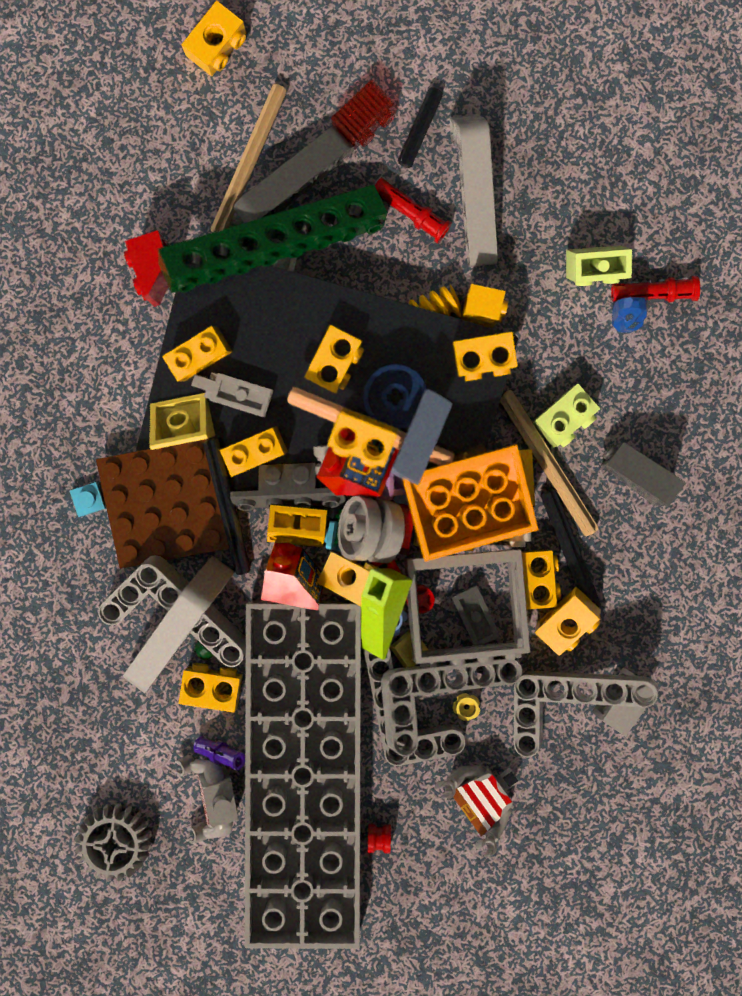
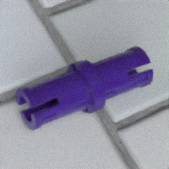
M204 736L198 737L194 742V752L209 758L216 765L224 764L234 770H240L245 764V754L229 748L225 742H215ZM217 750L223 753L224 755L222 756L220 754L215 753V751Z

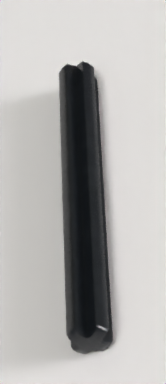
M216 438L209 439L203 445L235 573L243 575L249 573L251 569L236 507H234L230 499L232 491L224 459L220 452L219 440Z
M555 489L547 490L541 493L540 497L574 583L578 589L601 609V619L605 616V612Z

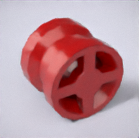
M418 584L419 614H424L432 609L435 598L429 587Z
M368 824V853L382 850L384 853L390 854L391 824H385L383 827Z

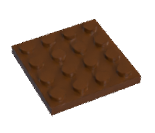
M208 439L96 459L120 569L141 565L147 558L154 555L170 560L229 549L203 445Z

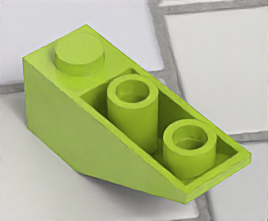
M391 568L371 569L361 596V648L382 660L386 658L413 582L412 579Z

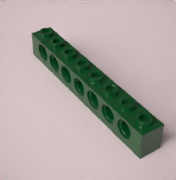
M373 184L159 248L158 264L171 294L178 291L188 292L197 285L204 283L213 284L219 282L223 277L233 274L242 275L258 266H271L278 260L287 257L297 258L304 252L313 249L322 250L330 244L339 241L348 242L364 233L374 234L383 228L388 212ZM324 223H330V224H332L333 226H328V225H325ZM297 231H305L307 234H301ZM270 239H278L281 242H273ZM244 247H252L254 250L248 251ZM217 255H224V256H226L227 258H226V259H219V258H217V257H215V256H217ZM196 263L200 266L192 268L189 267L188 264Z

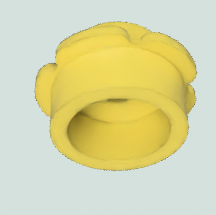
M463 693L453 703V711L458 715L459 719L469 721L479 715L480 702L475 695L470 696L467 693ZM468 704L469 709H465L464 706Z

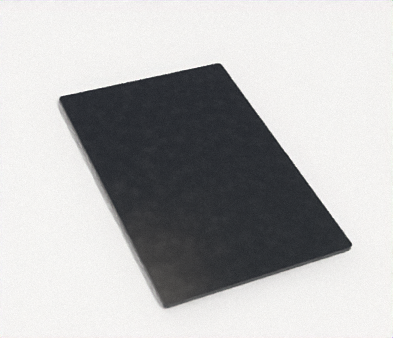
M217 255V256H215V257H217V258H219V259H226V258H227V257L224 256V255ZM196 263L188 264V266L192 268L200 266ZM258 266L242 275L233 274L223 277L219 282L213 284L204 283L197 285L188 292H175L136 451L151 449L149 446L150 404L206 392V390L191 386L194 376L186 381L178 382L162 356L209 327L214 326L219 328L233 352L196 375L209 379L211 372L221 373L274 390L266 417L219 404L207 398L215 436L208 438V440L218 439L221 450L277 426L288 452L261 465L316 463L317 465L320 461H317V457L314 456L313 446L328 444L335 422L289 404L288 396L292 388L297 387L371 418L366 411L363 400L365 385L370 376L377 370L395 364L407 366L416 371L425 382L426 389L433 391L452 403L436 446L454 454L452 462L484 454L508 375L494 377L493 371L482 373V379L465 381L464 376L458 377L453 342L508 332L278 267ZM330 325L362 341L361 348L365 349L358 364L352 363L347 372L352 376L345 390L343 391L339 388L337 393H333L304 378ZM513 334L514 346L516 349L518 337L515 334ZM345 339L339 340L335 345L336 353L342 357L348 355L351 350L350 343ZM496 347L492 351V359L498 364L503 363L507 359L506 350L502 347ZM472 351L466 352L463 356V364L470 369L477 366L479 362L478 355ZM328 365L323 369L322 376L327 382L336 380L338 372L334 366ZM396 390L390 394L391 400L398 402L401 399V393ZM410 426L398 430L408 433ZM428 462L425 470L437 467L438 465ZM225 463L231 490L236 492L258 491L259 465L231 477ZM317 478V488H328ZM346 496V502L353 496ZM363 496L376 500V496ZM345 504L334 508L316 505L309 507V509L327 510L328 518L338 520L335 516L339 514V510L343 509ZM413 526V532H412V539H411V541L414 542L415 529H414V526Z

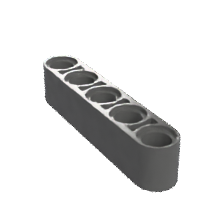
M336 126L329 128L245 193L235 203L233 210L245 223L280 213L344 162L343 158H348L352 154L354 146Z

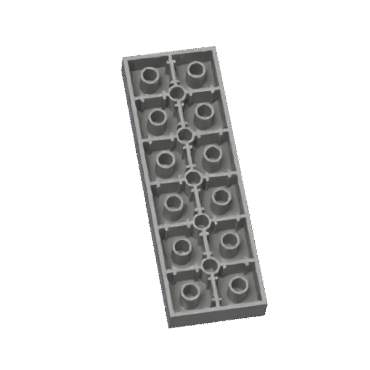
M249 601L246 603L245 948L360 949L361 606L352 601H320L318 610L269 601Z

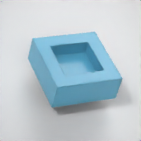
M99 482L70 490L78 517L107 509Z

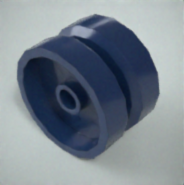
M392 364L380 368L370 376L365 385L363 400L367 413L372 419L398 429L411 426L426 391L425 382L416 371L407 366ZM395 390L401 393V399L398 402H394L390 398V394Z

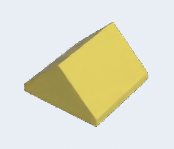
M205 393L150 404L149 446L151 450L215 436L208 400L204 397Z

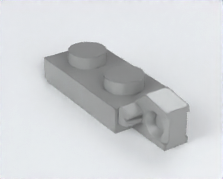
M211 372L209 379L194 375L191 385L206 390L204 397L209 398L210 401L261 417H266L274 391Z

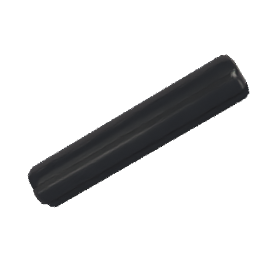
M435 87L428 89L399 155L398 163L405 168L412 167L442 99L443 92Z

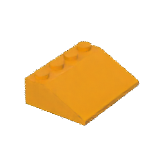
M517 445L427 469L424 471L419 485L403 479L415 533L425 562L538 530Z

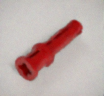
M383 177L376 182L375 187L381 199L412 220L416 229H422L434 237V242L437 244L441 242L449 231L452 222L449 220L445 222L433 213L431 207H423Z
M692 276L691 279L675 280L674 277H668V279L660 282L613 283L611 285L612 302L629 297L645 298L646 300L664 299L668 302H674L675 299L698 301L700 296V280L698 276Z

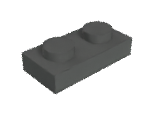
M477 585L451 596L474 646L484 645L501 637Z

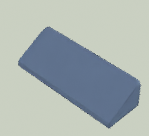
M426 389L391 474L419 485L451 409V402Z

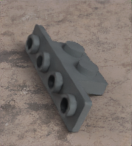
M316 463L259 465L258 491L230 493V499L234 507L242 511H251L254 508L270 509V505L295 506L299 508L323 505L324 507L334 508L341 504H346V496L335 495L329 488H317Z

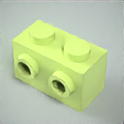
M619 245L566 250V278L575 282L577 286L592 285V281H603L606 284L619 283L620 279L632 278V249Z
M576 384L533 421V424L553 448L559 445L565 447L576 437L573 433L580 426L585 429L597 419L594 414L600 408L579 384Z

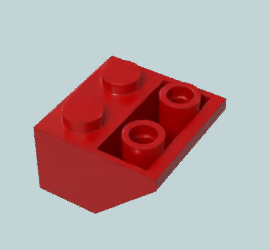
M156 230L126 240L127 251H124L127 265L129 268H133L137 277L133 279L137 294L142 295L144 301L150 302L154 307L160 305L169 288L158 264V249L169 246V243Z

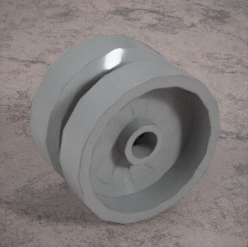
M353 496L350 498L341 512L338 526V543L342 555L350 560L366 561L368 559L370 562L389 563L394 560L400 551L404 538L405 524L400 505L391 500H374L363 496Z

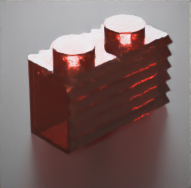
M371 79L332 116V127L336 126L354 146V150L360 145L365 147L373 140L375 136L373 132L380 126L383 128L387 127L395 117L393 114L395 112V103Z

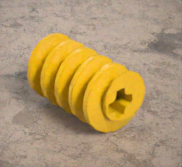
M450 285V291L445 286L440 287V296L435 291H430L429 300L424 295H421L419 297V305L413 299L409 300V305L451 316V313L454 312L458 318H461V306L452 285Z

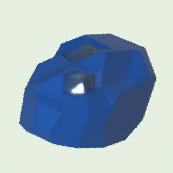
M629 297L617 300L614 303L612 326L617 332L632 333L643 326L644 319L647 317V300L645 298Z

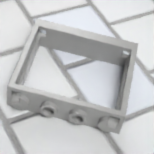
M521 549L452 554L426 562L423 557L404 559L405 576L413 580L407 600L412 659L416 664H420L421 667L431 668L438 666L437 662L449 661V665H462L466 663V659L477 658V662L494 661V656L505 655V659L513 660L521 658V654L530 653ZM508 562L514 642L422 651L415 571Z

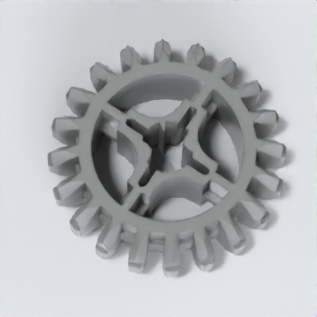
M109 803L103 807V810L97 807L93 811V815L88 814L84 818L85 823L78 827V831L81 834H78L75 838V842L80 844L75 849V853L83 854L79 864L88 863L89 866L86 869V873L94 869L97 871L95 874L96 879L105 874L107 882L111 881L113 876L119 882L123 880L124 875L130 878L134 875L135 870H141L144 865L143 861H147L150 856L147 851L152 847V842L148 841L152 836V831H143L148 826V821L141 823L138 821L141 817V812L132 816L130 814L132 806H128L123 812L121 803H117L114 810ZM104 823H112L108 832H101L100 835L94 834L97 826ZM123 827H125L132 836L127 835L123 831ZM112 836L113 839L116 840L115 843L118 842V845L115 849L114 846L111 844L112 842H109ZM97 850H100L103 853L104 858L97 852ZM128 850L134 851L133 856L129 859L116 862L119 853H127Z

